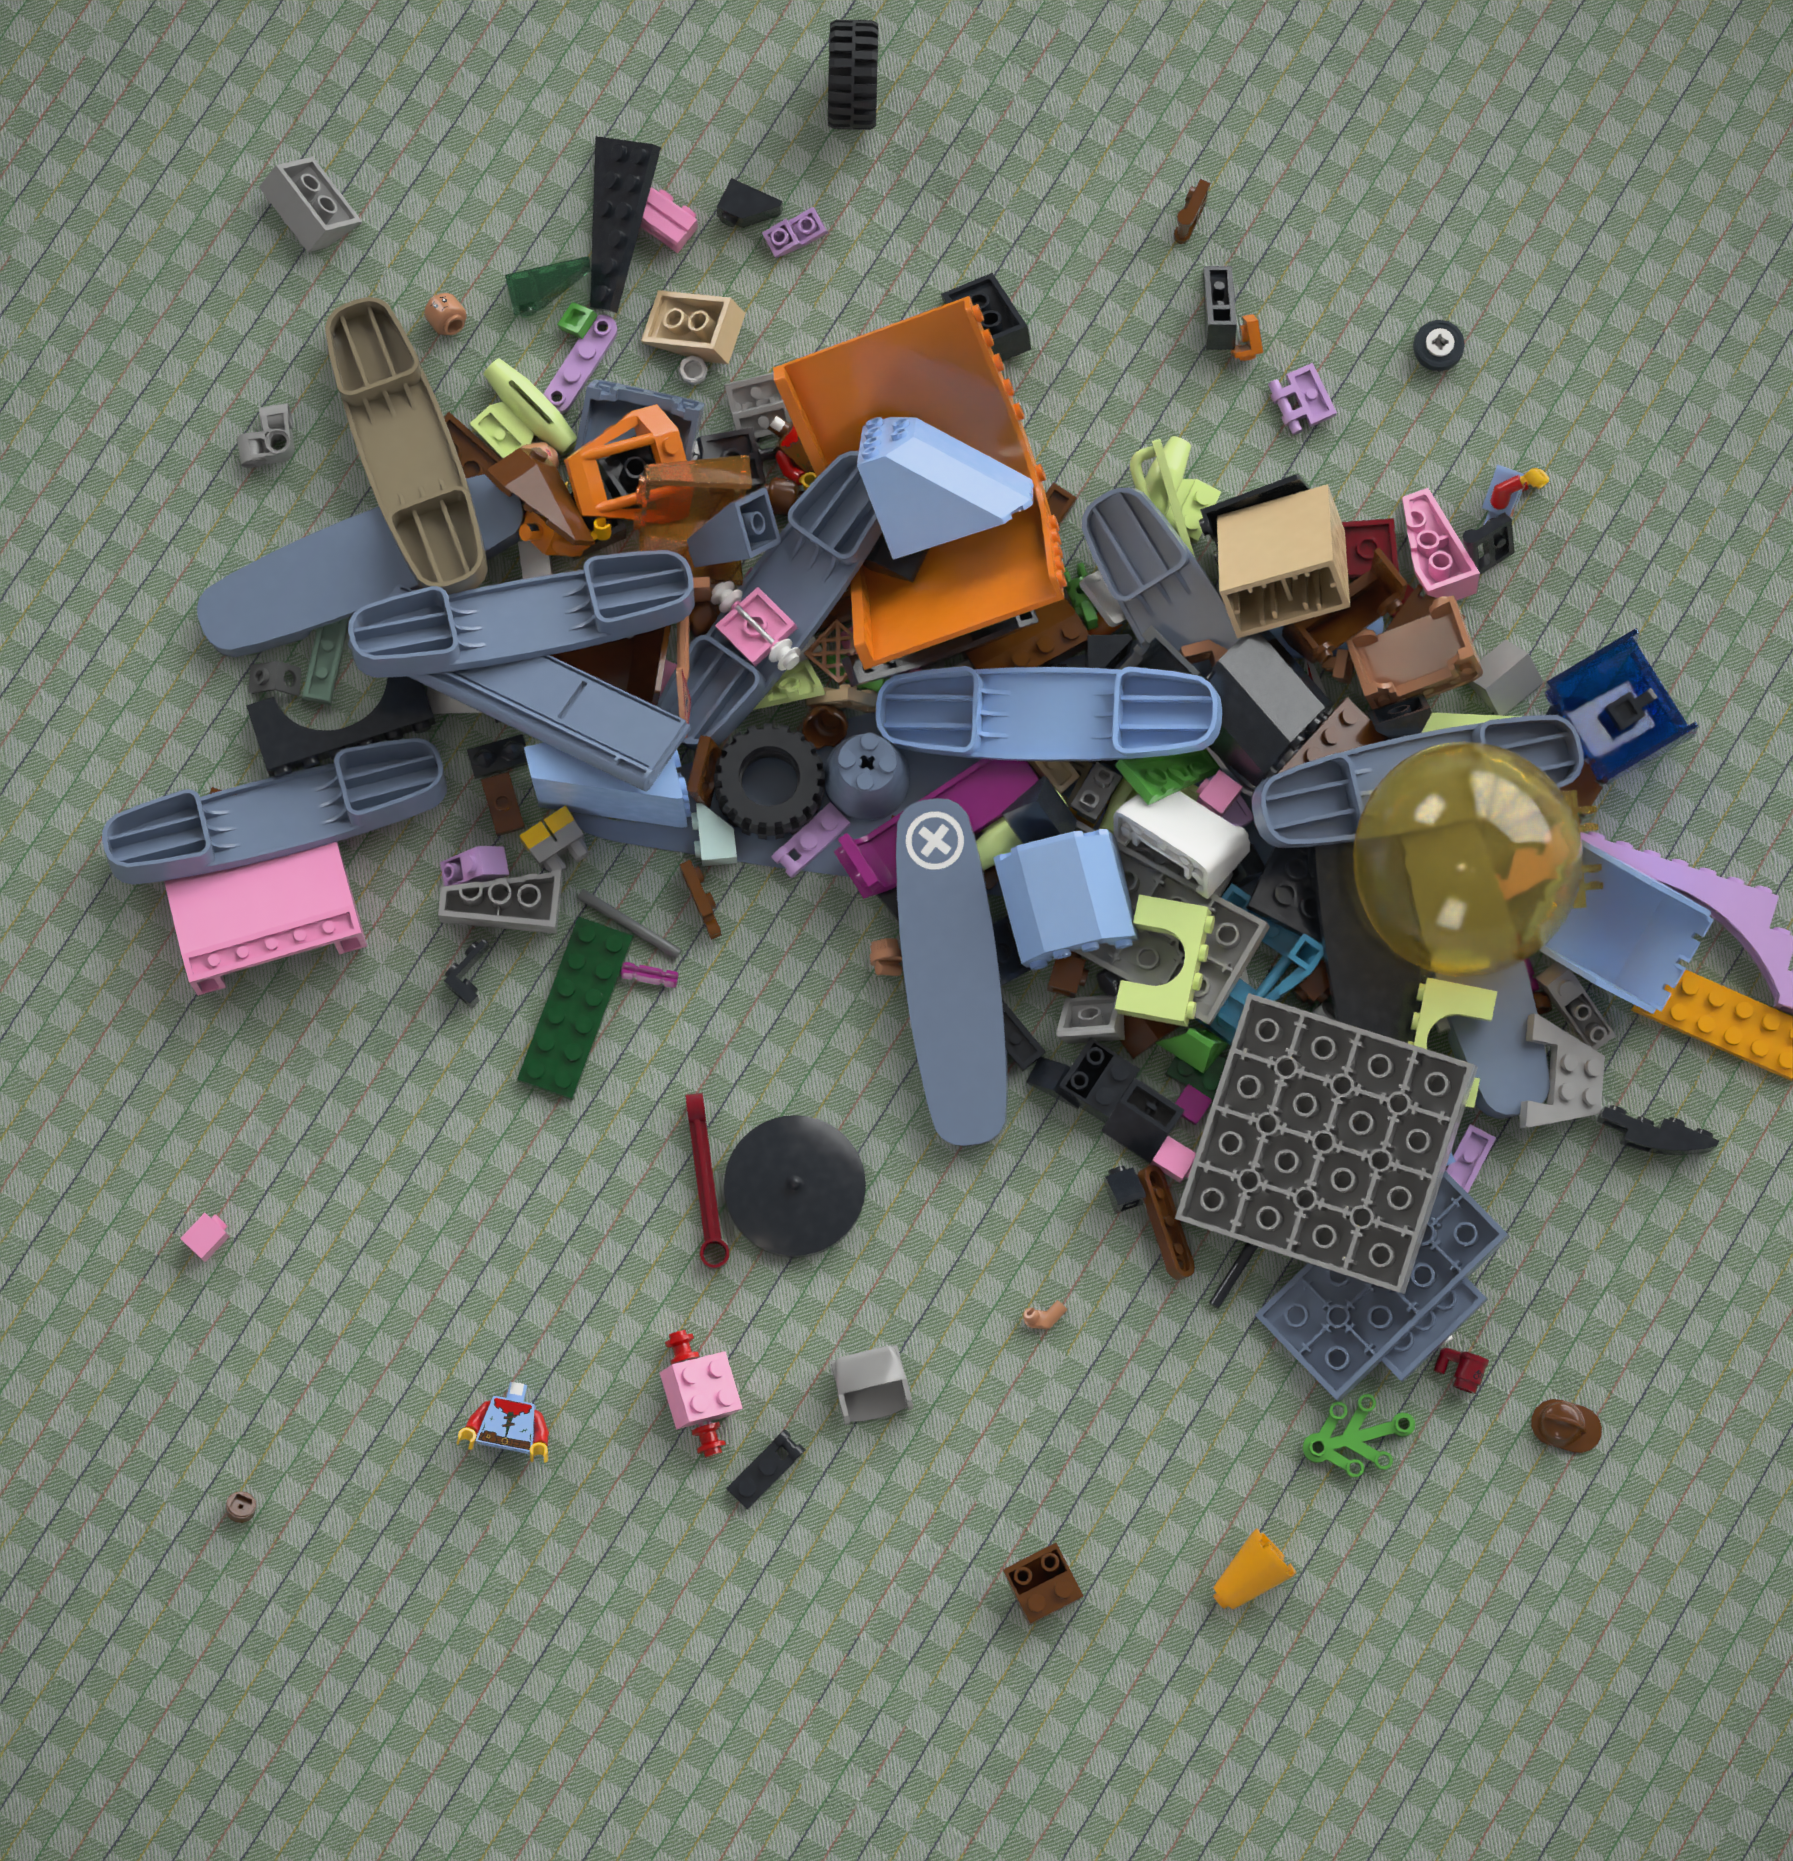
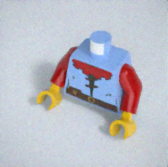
M1497 464L1482 506L1483 509L1488 510L1483 525L1489 519L1496 518L1504 512L1512 519L1522 492L1528 490L1530 484L1533 488L1536 486L1537 489L1545 486L1549 482V477L1541 469L1532 468L1523 474Z
M510 1382L506 1398L493 1396L491 1401H485L470 1416L465 1427L459 1431L456 1444L459 1445L461 1440L466 1439L470 1441L468 1449L471 1450L476 1439L477 1444L530 1454L531 1462H534L536 1455H543L544 1463L548 1462L549 1430L543 1414L536 1410L535 1404L524 1402L527 1385Z

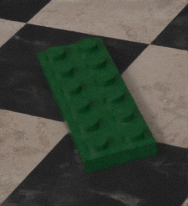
M578 916L517 1081L573 1101L620 976L622 965L626 960L633 941V935Z

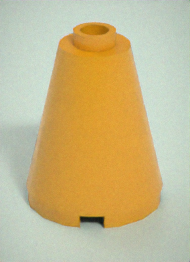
M1256 1528L1213 1588L1216 1593L1213 1597L1223 1609L1229 1606L1234 1610L1292 1578L1297 1572L1291 1563L1287 1566L1284 1562V1554L1263 1532L1260 1533L1259 1529Z

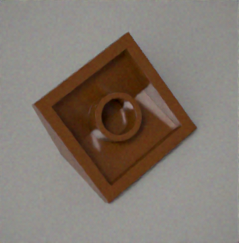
M1124 1015L1125 1040L1119 1041L1132 1059H1135L1181 1025Z

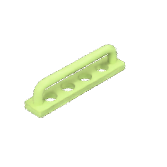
M1161 439L1152 441L1153 446L1137 451L1131 458L1130 471L1135 488L1144 492L1151 500L1141 464L1144 460L1157 457L1179 536L1195 557Z

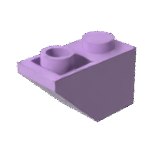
M476 846L440 862L444 886L478 881H494L509 875L505 849L502 846Z

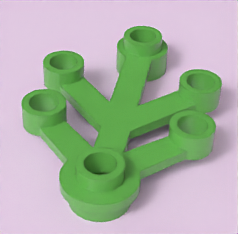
M1364 1394L1358 1399V1407L1343 1434L1330 1438L1338 1421L1342 1420L1348 1412L1347 1406L1344 1403L1335 1402L1330 1406L1329 1416L1320 1432L1313 1433L1304 1440L1303 1453L1311 1462L1321 1463L1327 1460L1345 1470L1351 1478H1357L1363 1474V1463L1358 1459L1349 1460L1334 1451L1335 1449L1347 1447L1373 1462L1379 1470H1387L1393 1463L1391 1454L1385 1451L1379 1452L1363 1442L1390 1434H1395L1398 1437H1407L1415 1429V1420L1410 1414L1402 1412L1395 1415L1391 1422L1359 1430L1368 1412H1371L1376 1406L1375 1398L1370 1394ZM1362 1399H1370L1372 1402L1371 1408H1364L1361 1404ZM1333 1407H1342L1343 1415H1334ZM1400 1419L1408 1421V1429L1403 1430L1398 1426ZM1313 1443H1321L1323 1451L1321 1453L1314 1452L1312 1448ZM1384 1455L1388 1458L1389 1463L1387 1466H1381L1378 1463L1379 1456ZM1350 1464H1358L1360 1472L1358 1474L1351 1473L1349 1469Z

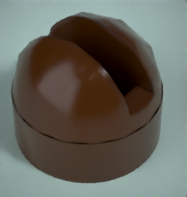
M1533 992L1537 1013L1540 1015L1550 1012L1552 1005L1549 996L1545 992Z

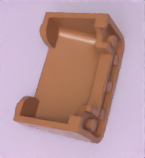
M1454 595L1435 599L1429 608L1430 615L1378 635L1373 630L1365 628L1346 642L1364 696L1372 710L1419 694H1424L1425 698L1428 699L1473 682L1482 676L1483 669Z

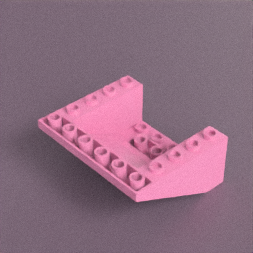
M338 841L245 866L164 881L187 977L198 996L226 988L223 975L334 943L339 955L367 947Z

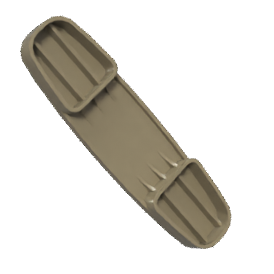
M373 297L360 298L345 303L336 308L327 319L325 332L337 388L341 395L358 453L390 532L410 572L421 589L437 586L443 588L448 595L476 589L485 579L488 570L484 542L455 445L419 358L401 323L388 303Z

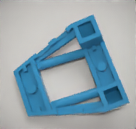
M1231 883L1222 898L1266 921L1270 928L1262 942L1282 955L1253 993V995L1276 1002L1312 974L1324 957L1323 946L1307 934L1299 936L1247 909L1246 906L1251 896ZM1292 962L1299 966L1270 992ZM1232 990L1217 1016L1237 1029L1246 999Z

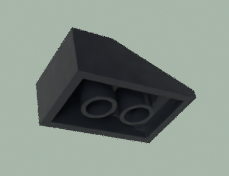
M993 273L941 293L944 304L970 296L973 305H979L984 318L981 325L984 330L989 329L994 342V346H991L994 355L999 353L1002 362L1031 350L1028 326Z

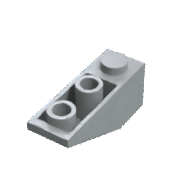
M1556 961L1535 977L1543 991L1549 996L1553 1005L1583 1043L1597 1050L1616 1036L1569 968Z

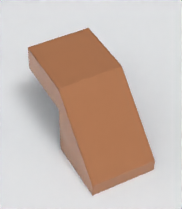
M1205 640L1181 646L1179 653L1191 664L1210 660L1211 667H1213L1228 650L1211 640Z

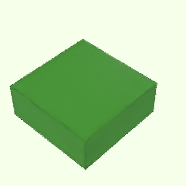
M572 302L557 326L562 331L583 339L598 315L592 309Z

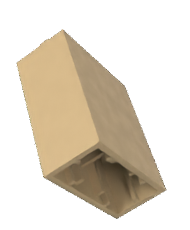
M1328 484L1217 516L1219 592L1237 639L1350 607L1345 530Z

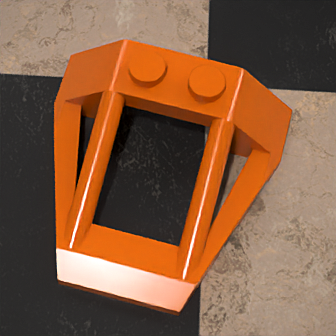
M657 404L630 411L617 423L605 429L602 434L586 443L564 460L576 505L582 517H605L606 519L615 518L627 519L629 521L664 523L688 516L693 481L677 426ZM633 427L635 428L636 437L604 445ZM651 445L662 485L607 500L596 459ZM654 500L656 508L621 509Z

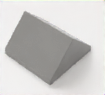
M1505 639L1480 660L1483 674L1480 678L1468 684L1495 715L1504 716L1544 682L1529 653Z
M1117 995L1066 998L1056 1031L1057 1037L1067 1044L1087 1043L1090 1037L1097 1042L1125 1040L1124 1015L1118 1014L1115 1010Z

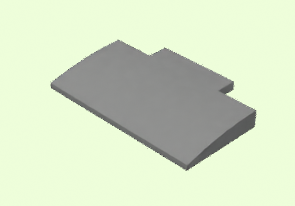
M1078 820L1074 828L1077 831H1082L1083 834L1096 831ZM1132 840L1126 846L1118 842L1134 915L1139 895L1206 906L1210 909L1211 916L1215 917L1213 931L1211 934L1207 933L1205 942L1209 946L1206 962H1201L1199 973L1203 975L1201 988L1199 991L1195 990L1193 1002L1197 1004L1194 1017L1210 1026L1237 984L1270 926L1266 921L1221 898L1234 875L1232 872L1215 892L1206 899L1196 892L1199 884L1192 876L1190 879L1184 877V868L1142 841L1138 846L1134 845ZM1137 929L1140 940L1132 941L1133 945L1127 948L1116 949L1115 945L1103 943L1099 944V949L1090 952H1082V949L1074 950L1075 953L1129 982L1151 986L1163 985L1172 981L1182 970L1185 960L1184 947L1177 938L1168 934Z

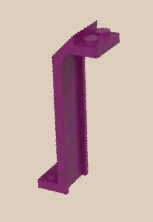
M981 759L919 801L940 798L949 799L959 804L968 814L975 835L1002 817L1000 813L1039 779L1027 761ZM902 812L861 838L853 839L848 833L838 838L842 846L833 852L863 899L891 890L897 886V824Z

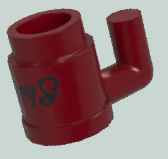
M1448 1347L1442 1348L1433 1371L1445 1375L1449 1360L1458 1363L1453 1387L1476 1394L1478 1386L1481 1385L1486 1367H1488L1489 1360L1473 1353L1460 1352Z

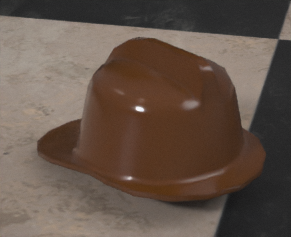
M1559 1399L1544 1401L1535 1408L1532 1415L1531 1427L1534 1435L1541 1442L1549 1446L1570 1452L1583 1453L1593 1449L1598 1444L1602 1435V1426L1597 1415L1584 1406Z

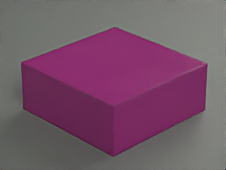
M1188 1084L1175 1104L1185 1110L1182 1115L1184 1119L1193 1125H1197L1212 1099Z

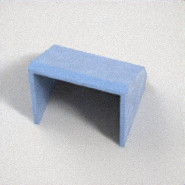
M1580 838L1523 941L1591 983L1654 1014L1656 1009L1662 1012L1671 996V993L1664 989L1666 984L1675 989L1686 970L1684 966L1678 964L1679 961L1682 959L1690 963L1701 942L1693 938L1695 933L1704 937L1714 919L1709 917L1711 911Z

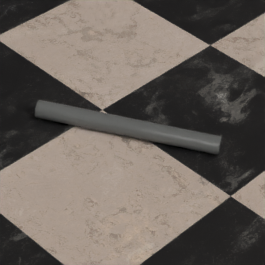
M582 889L577 899L674 959H677L682 949L587 890Z

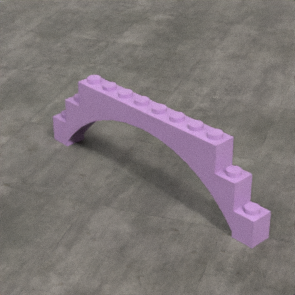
M1568 823L1554 825L1544 856L1540 855L1539 851L1535 848L1523 846L1521 849L1517 847L1513 854L1506 879L1501 878L1502 875L1496 872L1506 903L1508 904L1532 891L1554 885L1581 838L1710 910V916L1722 924L1754 960L1773 996V1008L1793 1015V969L1792 971L1788 970L1793 954V936L1790 935V931L1784 928L1774 927L1770 929L1779 896L1772 894V890L1767 887L1755 886L1753 888L1744 885L1745 882L1736 877L1725 879L1716 876L1717 873L1708 868L1697 870L1688 867L1689 864L1680 859L1669 861L1660 858L1661 854L1652 850L1641 852L1632 849L1633 845L1624 841L1613 843L1605 840V836L1596 832L1585 834L1577 831V827Z

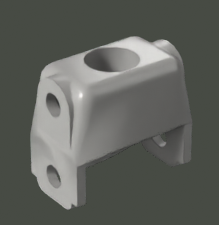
M897 1345L883 1346L842 1356L830 1361L845 1426L850 1425V1422L886 1417L905 1408L908 1410L913 1409L909 1385Z

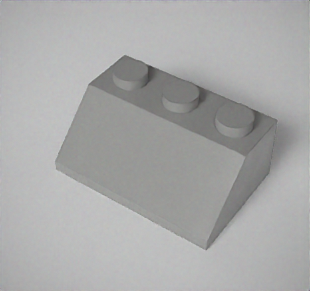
M313 156L275 165L259 186L268 202L273 205L283 218L284 223L289 226L300 244L308 252L329 247L362 222Z

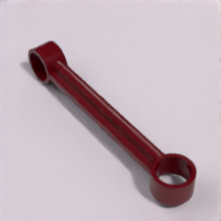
M703 1092L686 1094V1106L704 1243L700 1248V1258L706 1267L720 1269L727 1264L730 1252L728 1245L721 1237ZM711 1243L719 1244L725 1250V1258L716 1265L709 1264L703 1256L706 1246Z

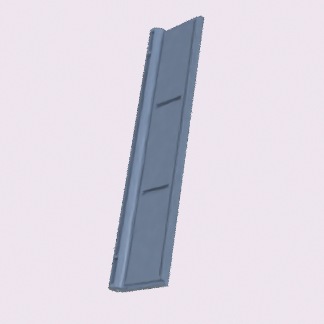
M398 584L387 598L414 590ZM349 639L348 646H349V648L351 649L350 639ZM550 655L493 666L408 676L643 791H648L691 729V725L687 724L686 720Z

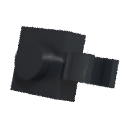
M1652 688L1636 698L1629 691L1607 705L1604 710L1618 731L1621 732L1644 718L1646 715L1642 708L1654 702L1658 697Z

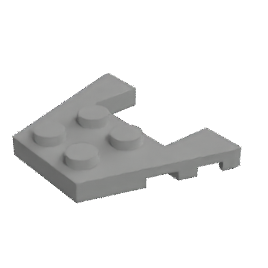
M1539 1014L1528 1015L1526 1041L1551 1046L1550 1089L1547 1096V1104L1533 1101L1521 1102L1519 1128H1529L1601 1114L1605 1056Z

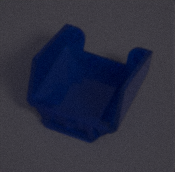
M1637 628L1546 681L1545 686L1547 690L1544 694L1551 706H1555L1559 716L1567 719L1576 728L1582 745L1583 759L1588 761L1596 778L1599 781L1602 779L1606 785L1695 737L1699 728L1696 721L1690 725L1687 724L1637 643L1640 634ZM1652 688L1658 698L1642 708L1646 716L1619 732L1604 708L1629 691L1636 698Z

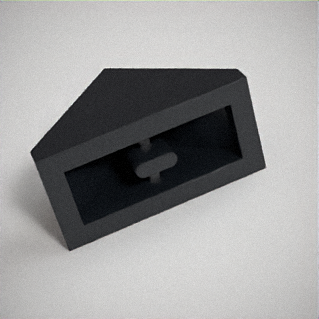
M1040 1057L1026 1083L1077 1110L1079 1109V1105L1059 1087L1071 1067L1067 1064Z

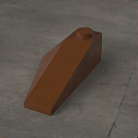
M533 447V449L518 448L486 470L485 475L504 494L511 497L514 493L526 502L523 508L530 513L534 512L537 515L546 517V525L571 544L593 545V537L556 466L548 459V454L537 447Z

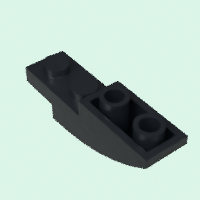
M1610 1105V1108L1605 1106L1596 1121L1623 1132L1620 1144L1649 1153L1664 1155L1699 1154L1712 1151L1719 1143V1140L1713 1138L1711 1132L1697 1128L1696 1131L1685 1127L1686 1123L1680 1119L1669 1117L1668 1120L1664 1118L1657 1128L1654 1126L1653 1121L1640 1116L1637 1119L1626 1115V1110L1614 1105Z

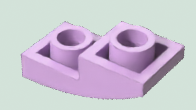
M811 207L789 221L784 219L762 232L773 255L777 258L810 244L828 234V231L816 209Z

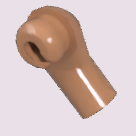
M1058 1300L1047 1311L1027 1308L1023 1313L1024 1323L1034 1329H1049L1066 1313L1067 1308Z

